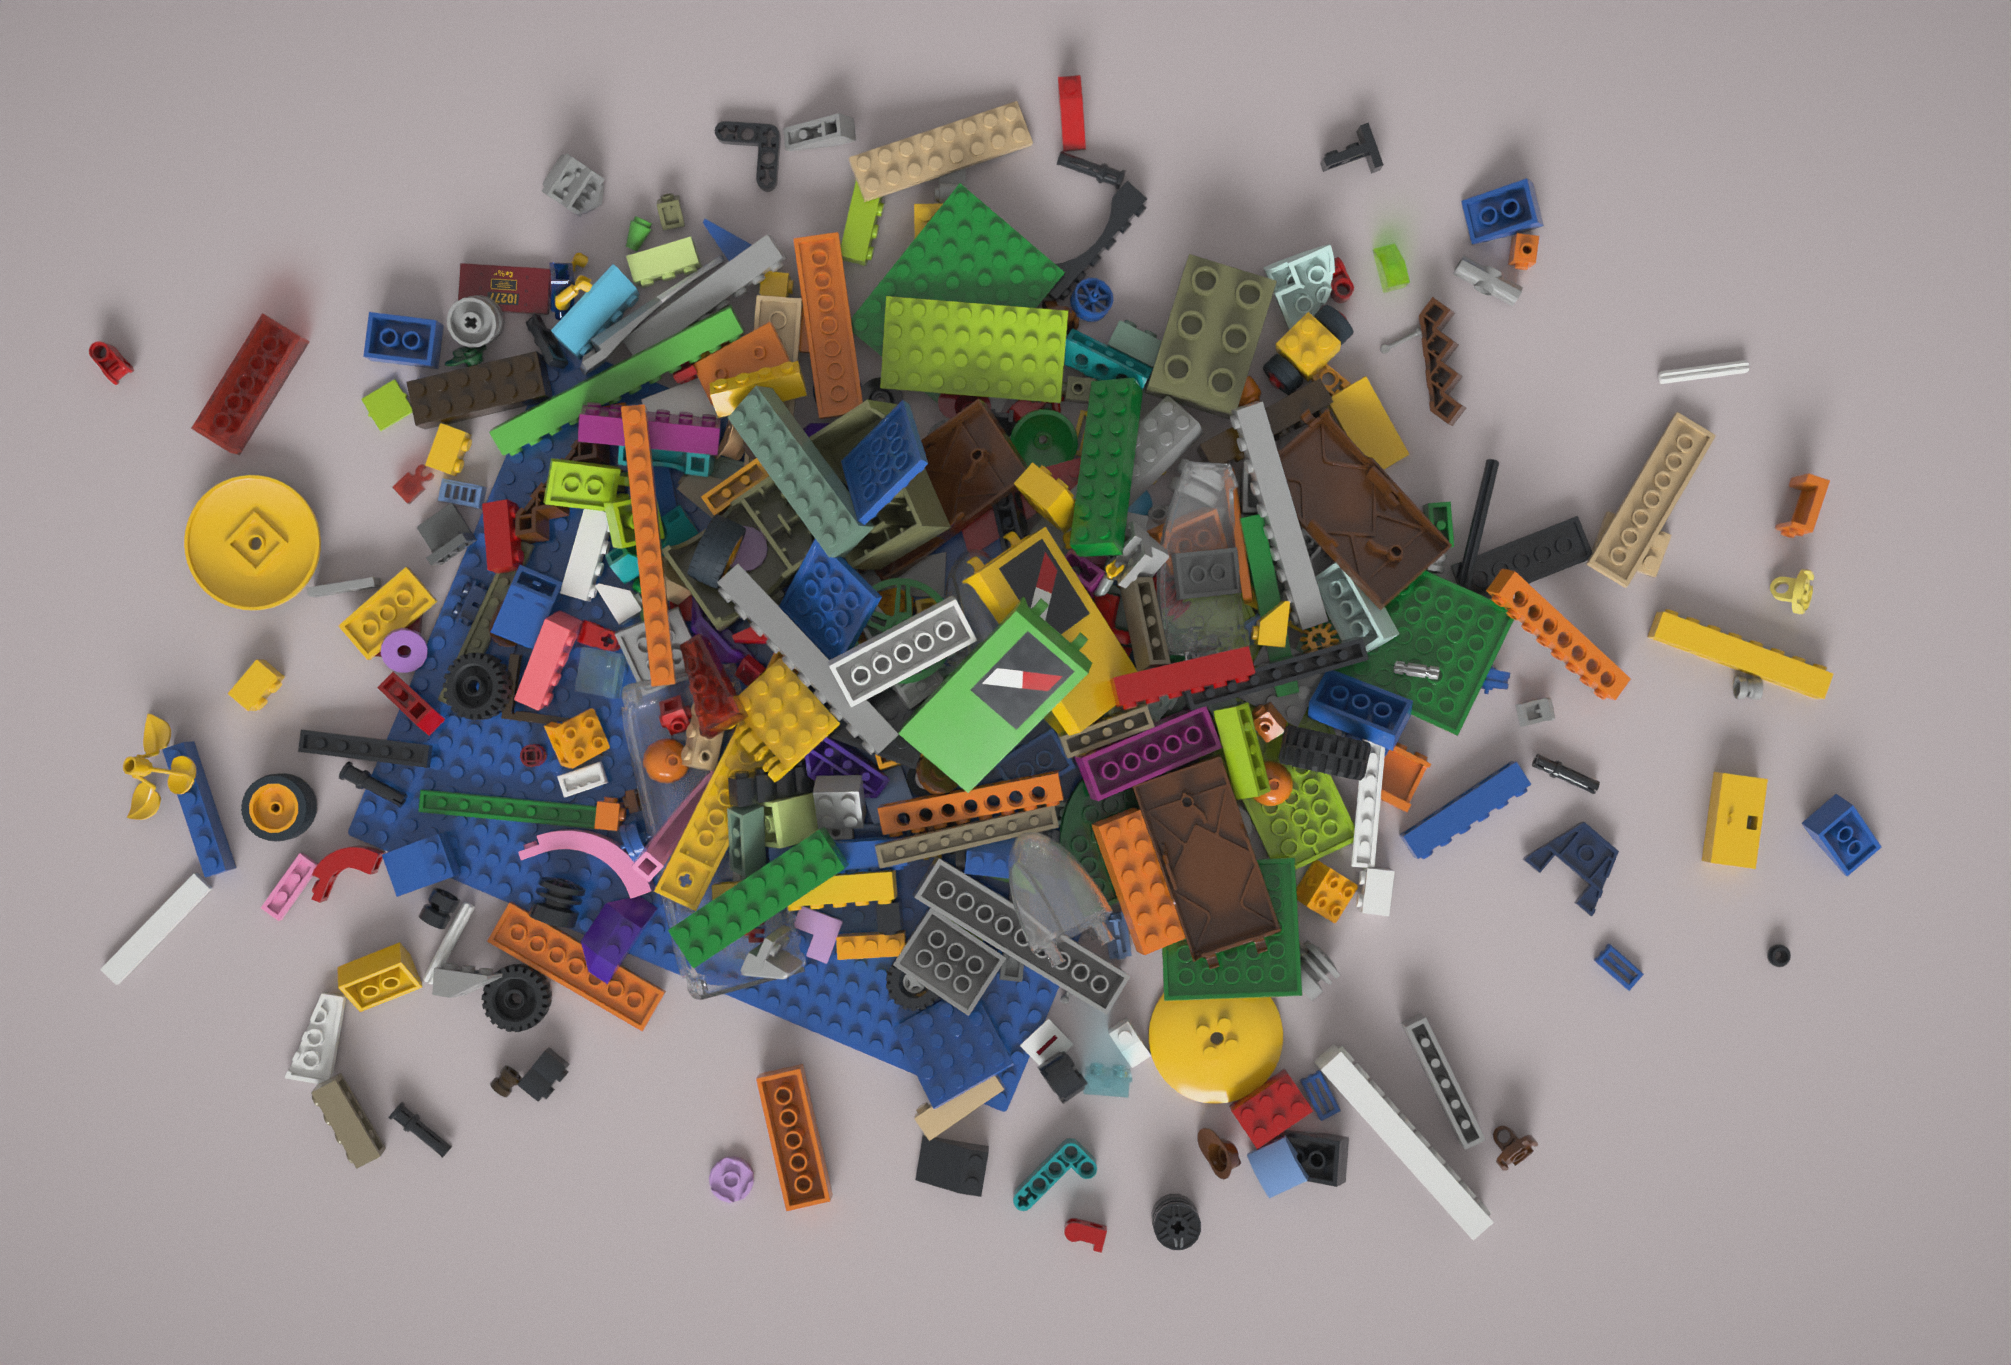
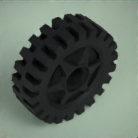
M468 653L459 656L460 659H455L453 661L454 665H449L447 668L450 673H445L444 675L447 683H443V688H447V691L443 692L444 697L449 698L446 700L447 705L452 706L451 710L458 713V716L465 717V719L484 720L499 715V711H503L506 708L504 704H508L510 698L507 696L512 695L513 691L509 689V686L513 685V680H508L511 673L506 671L508 668L506 664L501 663L502 660L486 653ZM479 682V689L477 691L476 685Z
M512 964L495 972L502 973V977L485 985L483 988L484 994H482L481 1000L484 1001L482 1007L486 1010V1017H490V1022L493 1025H498L497 1028L501 1030L506 1029L507 1032L526 1031L536 1026L548 1013L552 1002L550 1000L552 991L549 990L551 986L545 980L547 978L541 975L539 971L524 964ZM513 993H518L521 996V1003H516L513 1000Z

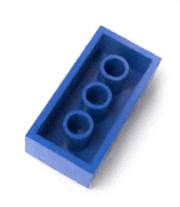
M1332 670L1325 672L1311 697L1308 717L1393 751L1411 716L1413 701Z

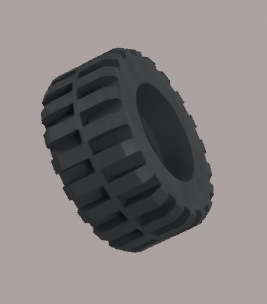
M1288 725L1284 730L1278 758L1280 763L1361 781L1366 774L1371 745L1366 741Z

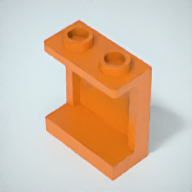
M1810 473L1792 477L1789 487L1801 490L1791 521L1776 524L1775 529L1781 531V535L1789 538L1813 533L1830 480Z
M1397 742L1393 751L1389 750L1387 755L1384 756L1381 800L1402 811L1408 812L1412 805L1410 801L1426 769L1430 768L1431 763L1426 761L1428 757L1419 752H1415L1413 755L1406 751L1407 746Z

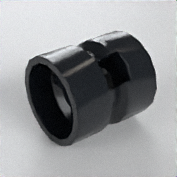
M435 887L428 897L429 904L423 906L418 916L422 921L435 928L445 929L451 919L449 914L455 912L460 899L446 890Z

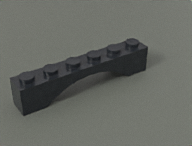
M1126 181L1112 197L1109 221L1096 243L1078 257L1056 264L1065 273L1047 294L1052 300L1058 302L1061 299L1064 301L1072 292L1070 290L1075 282L1079 284L1086 277L1085 271L1090 266L1094 268L1102 259L1100 254L1105 249L1109 251L1117 242L1115 238L1119 233L1125 234L1132 225L1130 221L1135 216L1139 218L1147 209L1145 206L1147 198L1129 181Z

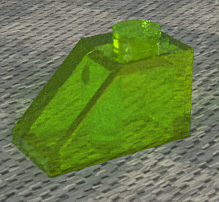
M1395 243L1372 250L1383 293L1405 288L1410 283L1405 260Z

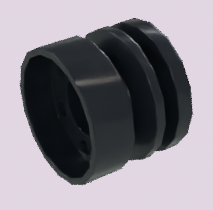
M540 877L538 884L544 888H537L535 892L544 897V900L532 901L529 916L550 925L574 928L580 912L572 908L571 905L582 904L583 900L577 896H584L586 889L563 878Z
M1181 1194L1165 1195L1155 1203L1151 1217L1157 1240L1164 1247L1171 1250H1184L1191 1247L1198 1240L1201 1233V1221L1194 1203L1188 1197ZM1177 1221H1180L1181 1225H1178L1177 1228H1174L1173 1225H1175Z

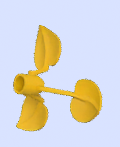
M147 714L143 747L146 754H138L136 757L129 756L123 763L125 774L132 775V778L142 781L133 793L131 808L127 815L129 819H147L152 817L159 809L161 796L155 791L156 785L144 778L152 771L170 774L168 777V788L174 794H184L193 785L196 777V766L188 757L178 756L174 758L171 763V770L155 768L148 759H145L159 755L160 750L167 748L171 739L169 724L153 714Z

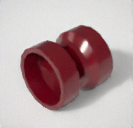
M540 744L527 745L520 752L521 762L527 767L540 766L547 759V750Z

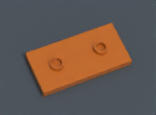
M768 322L693 365L711 405L714 406L710 396L709 383L718 379L736 377L741 373L756 372L765 367H776L791 361L773 324Z

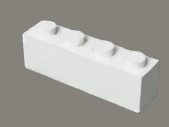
M589 509L583 510L561 587V594L590 602L592 598H595L597 594L596 581L604 570L602 560L604 554L606 555L610 549V542L608 541L610 531L606 512Z

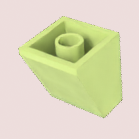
M813 792L757 803L764 807L765 846L784 848L795 845L819 830Z

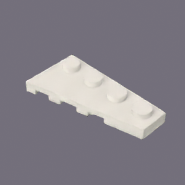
M327 992L321 994L311 1016V1022L301 1039L302 1042L292 1059V1065L285 1075L286 1079L320 1084L333 1077L346 996Z

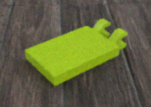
M551 458L544 503L546 505L605 511V502L629 497V494L625 493L616 494L618 485L630 487L628 472L620 473L621 469L618 466Z

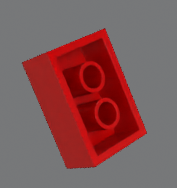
M1285 1069L1268 1079L1262 1086L1244 1098L1237 1100L1229 1106L1257 1149L1313 1112Z

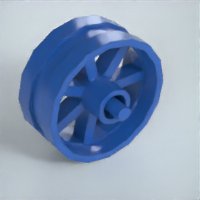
M1097 278L1082 280L1076 286L1070 298L1071 308H1073L1080 319L1087 322H1096L1103 319L1114 301L1110 287L1104 281ZM1082 289L1085 295L1078 294L1077 291ZM1079 300L1084 301L1083 305L1080 304ZM1105 300L1106 306L1100 303L1099 301ZM1095 306L1102 312H1096Z
M1492 665L1481 689H1485L1484 694H1489V690H1493V688L1508 690V679H1510L1511 673L1496 670Z
M633 820L629 824L620 826V835L624 843L620 845L621 849L626 848L630 858L635 862L649 843L648 838H651V834L645 833L638 820Z

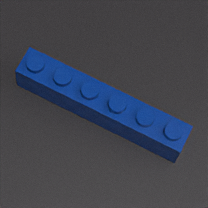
M182 742L162 749L169 770H171L173 759L178 756L190 758L196 766V777L193 785L187 792L177 794L204 877L236 869L195 742Z
M1510 761L1399 834L1414 858L1425 859L1434 853L1433 849L1437 846L1443 847L1452 841L1451 837L1457 833L1461 835L1470 830V825L1475 821L1481 822L1490 816V811L1495 808L1499 810L1509 804L1508 800L1513 796L1519 797L1528 791L1527 787L1531 783L1516 761Z
M908 835L834 840V842L850 864L843 869L845 873H857L859 869L867 868L868 872L881 871L882 868H879L874 845L906 838ZM795 845L784 848L769 847L770 862ZM909 862L889 867H891V870L905 869L904 866H908Z

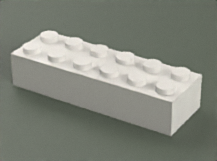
M950 596L829 660L827 663L848 703L853 707L976 642L977 639L957 600Z

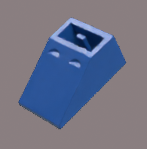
M519 565L491 633L533 650L544 620L549 616L563 582Z

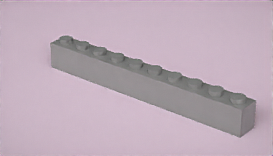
M1255 401L1232 409V416H1230L1231 424L1238 431L1239 438H1237V444L1240 451H1244L1246 458L1244 460L1245 470L1248 474H1251L1253 481L1250 483L1251 490L1254 496L1257 495L1259 501L1257 510L1260 517L1264 518L1266 524L1263 527L1264 533L1272 544L1270 553L1273 560L1277 561L1279 567L1277 576L1285 587L1283 596L1285 601H1290L1292 612L1289 615L1291 622L1302 630L1327 622L1326 611L1263 401Z

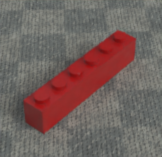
M1249 646L1113 677L1110 679L1116 707L1123 706L1125 710L1137 707V702L1146 701V704L1159 702V697L1168 695L1169 699L1183 696L1182 692L1191 690V694L1205 691L1204 686L1213 685L1215 689L1227 686V681L1234 679L1236 683L1250 680L1249 676L1255 674Z

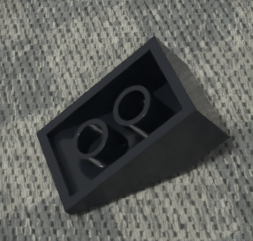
M1285 1130L1275 1137L1276 1140L1286 1135L1298 1153L1297 1160L1309 1176L1308 1182L1338 1187L1346 1182L1349 1137Z
M923 1135L915 1180L959 1194L981 1197L989 1146L937 1137L929 1141Z

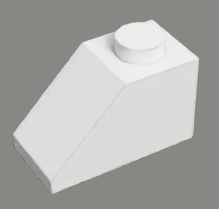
M603 584L595 586L620 625H624L640 615L643 607L640 593L635 594L634 591Z
M1127 1017L1108 1029L1109 1035L1132 1068L1151 1056Z

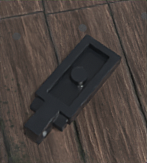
M533 314L526 321L528 331L534 337L535 344L543 354V360L549 366L564 369L569 362L551 329L546 328L541 316Z

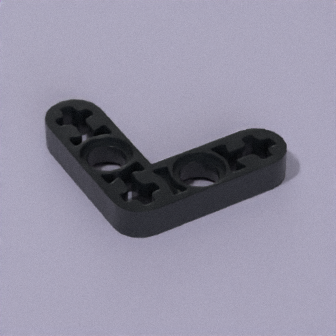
M730 121L718 123L714 131L718 141L722 144L758 146L757 184L763 191L769 192L774 190L778 183L781 141L780 132L777 127L771 124ZM724 128H728L729 132L736 133L735 128H738V139H735L734 134H727L726 138H723L720 132H723ZM752 129L754 131L753 137L750 140L743 139L741 135L743 130ZM769 131L776 135V137L771 138L772 147H768V139L764 136ZM767 152L775 155L774 161L770 164L762 161L763 155ZM765 169L769 170V177L773 180L768 183V186H765L764 182L761 181V179L766 178Z

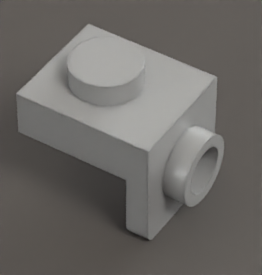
M1550 697L1515 705L1520 727L1555 719L1554 707Z

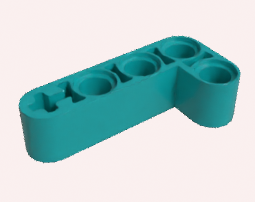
M1065 1139L1015 1189L1013 1194L1014 1206L1019 1211L1029 1210L1070 1168L1083 1179L1093 1178L1097 1173L1095 1158L1076 1139ZM1068 1146H1074L1077 1152L1074 1155H1068L1065 1153V1149ZM1052 1162H1058L1061 1168L1057 1171H1052L1049 1165ZM1084 1162H1090L1093 1167L1089 1171H1084L1081 1169V1165ZM1036 1178H1042L1045 1184L1037 1187L1033 1184V1181ZM1027 1195V1201H1019V1196L1025 1197Z

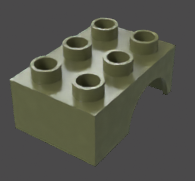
M1189 254L1145 393L1162 399L1168 395L1178 404L1230 419V416H1232L1231 410L1238 408L1277 281Z
M866 400L809 437L844 484L847 485L841 461L897 404ZM925 468L870 520L874 528L845 558L853 569L881 570L951 528Z
M768 476L730 502L729 508L722 516L742 526L753 527L765 538L768 547L765 561L760 567L747 573L771 598L792 583L815 537L772 478ZM703 530L689 540L674 546L668 545L661 551L720 633L741 619V617L734 609L736 605L732 601L727 603L719 594L718 589L709 587V585H705L687 574L692 557L705 532Z

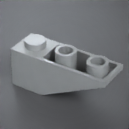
M444 963V967L434 968L432 995L448 998L467 995L501 978L502 973H495L492 968H479V970H475V966L472 965L457 967V963Z

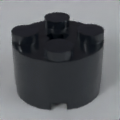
M1058 1051L1037 1068L1041 1071L1040 1073L1053 1092L1058 1095L1061 1103L1065 1104L1085 1089L1084 1086L1088 1083L1077 1069L1073 1070L1072 1067L1075 1064L1065 1051Z

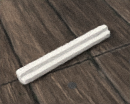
M1747 360L1666 370L1658 373L1659 383L1664 384L1741 374L1749 371V363Z
M468 902L462 903L423 977L425 982L433 984L434 968L444 967V963L448 960L475 909L472 904Z

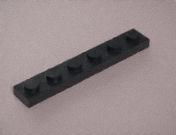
M301 730L298 752L430 768L433 745Z

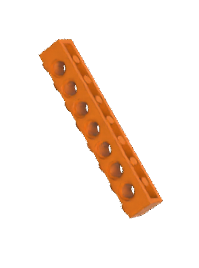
M1501 569L1486 590L1492 596L1491 600L1508 610L1506 613L1509 617L1517 621L1519 620L1522 623L1521 627L1526 632L1534 634L1539 644L1548 647L1553 657L1565 662V668L1574 674L1577 673L1580 676L1579 680L1586 686L1592 687L1594 689L1593 693L1603 700L1606 698L1616 700L1631 678L1518 573L1512 570Z
M1056 770L975 786L969 793L964 789H959L943 795L933 794L881 804L877 809L883 835L889 834V837L903 835L902 831L911 830L912 833L924 831L925 827L933 825L935 829L948 826V822L956 821V824H964L970 822L969 818L974 817L984 820L992 818V814L1001 812L1002 816L1013 814L1015 809L1023 808L1024 811H1031L1037 809V805L1046 804V807L1056 806L1060 804L1059 801H1062L1064 796L1059 771ZM1040 786L1044 788L1045 794L1042 797H1036L1032 793L1034 787ZM1012 791H1019L1023 798L1020 801H1013L1010 798V793ZM991 795H996L999 797L1000 803L992 806L988 803L987 798ZM969 799L975 800L978 807L975 810H969L965 806V802ZM951 804L954 806L955 812L953 814H946L943 811V806ZM923 808H928L932 811L933 816L925 819L921 816L920 811ZM902 812L907 813L910 816V821L902 823L898 818V814Z

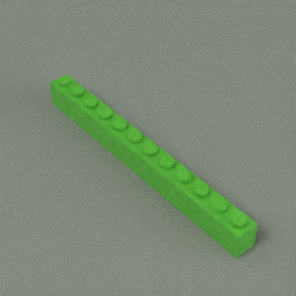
M729 305L493 427L489 433L503 456L508 453L513 456L523 450L522 446L528 443L532 446L543 440L541 436L547 433L550 435L558 433L562 430L561 426L569 422L570 425L579 422L582 406L587 405L588 402H596L601 405L609 402L612 405L622 399L621 395L627 392L631 395L641 390L642 384L646 382L653 384L662 379L661 375L669 371L672 374L682 368L681 364L687 361L691 364L701 359L700 354L706 351L713 353L722 348V343L728 340L732 343L742 337L741 333L744 332V327L732 305Z

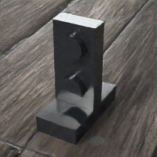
M1369 122L1360 125L1356 131L1361 145L1356 142L1348 145L1344 151L1338 152L1333 150L1324 155L1325 157L1320 163L1323 172L1364 157L1371 174L1381 170L1384 164Z

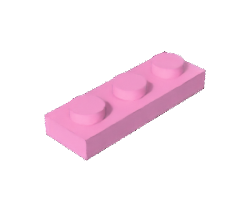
M303 852L299 853L261 909L278 921L282 920L312 879V873L318 863Z

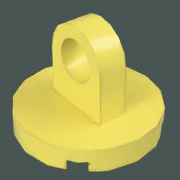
M1801 569L1797 578H1775L1770 584V591L1775 599L1792 602L1793 612L1803 615L1809 608L1812 599L1813 586L1810 585V580L1814 579V573L1808 569ZM1781 584L1789 586L1785 593H1777V587Z

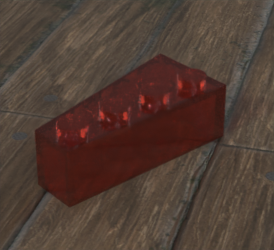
M699 633L682 643L680 649L686 674L689 677V688L694 699V710L699 721L700 736L711 739L749 716L710 640Z

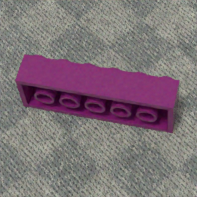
M588 402L587 405H583L579 415L578 441L625 446L621 412L622 405L601 407V404L596 402ZM658 409L656 412L647 411L651 449L718 455L720 419H717L715 415L703 414L702 417L693 416V413L679 412L678 415L670 414L669 410Z
M1207 707L1195 710L1184 709L1154 722L1155 727L1075 756L1090 798L1100 801L1222 748Z

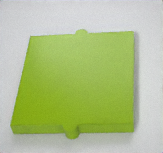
M395 379L361 399L369 412L368 416L374 420L380 431L413 413L411 404L406 398L408 395L403 393Z

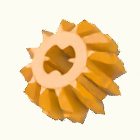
M1323 623L1319 624L1318 628H1315V626L1310 627L1312 629L1311 632L1304 629L1302 631L1308 637H1300L1301 642H1308V644L1301 647L1303 651L1309 648L1321 647L1316 642H1313L1314 637L1318 638L1316 635L1319 634L1322 635L1323 639H1326L1322 646L1339 642V639H1331V637L1337 634V631L1333 630L1328 633L1331 628L1329 623L1324 629H1322Z

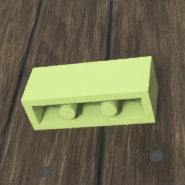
M692 237L626 256L633 281L642 288L652 286L654 281L661 279L663 281L675 279L677 274H692L697 271V268L702 267Z

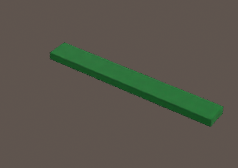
M1258 514L1239 518L1259 617L1261 618L1279 604L1281 600L1269 542L1263 529L1265 526L1264 518H1261ZM1288 634L1285 647L1266 646L1269 661L1292 655ZM1297 681L1274 687L1276 697L1300 693Z
M421 789L418 812L595 829L597 806Z

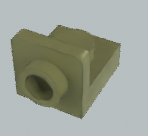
M673 193L660 196L661 199L657 200L656 205L663 231L685 227L680 196H674Z

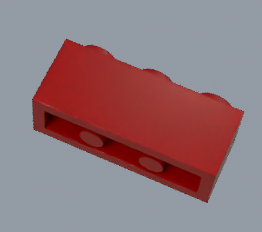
M508 499L483 503L487 570L498 574L517 571L519 565L523 566L522 562L524 561V554L521 550L522 539L515 536V514L519 510L518 504Z

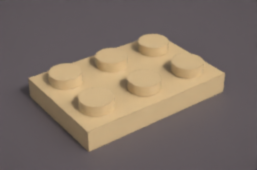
M1609 511L1605 513L1592 548V553L1612 521L1614 513ZM1663 531L1659 532L1637 572L1653 578L1657 576L1671 539V534Z

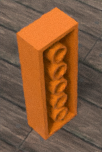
M1130 808L1091 824L1136 951L1145 956L1185 939L1141 810Z
M803 1064L760 1073L756 1081L786 1211L830 1202L833 1193Z

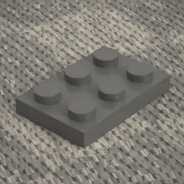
M1237 547L1171 554L1177 600L1242 593Z

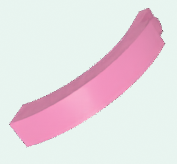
M714 771L706 774L687 795L632 865V868L648 882L663 868L676 848Z
M579 829L551 831L537 835L539 845L537 841L523 845L525 850L518 852L521 860L558 849L586 852L603 860L618 874L626 886L630 899L655 889L652 879L648 882L632 868L634 862L626 848L621 849L620 845L622 844L599 833Z

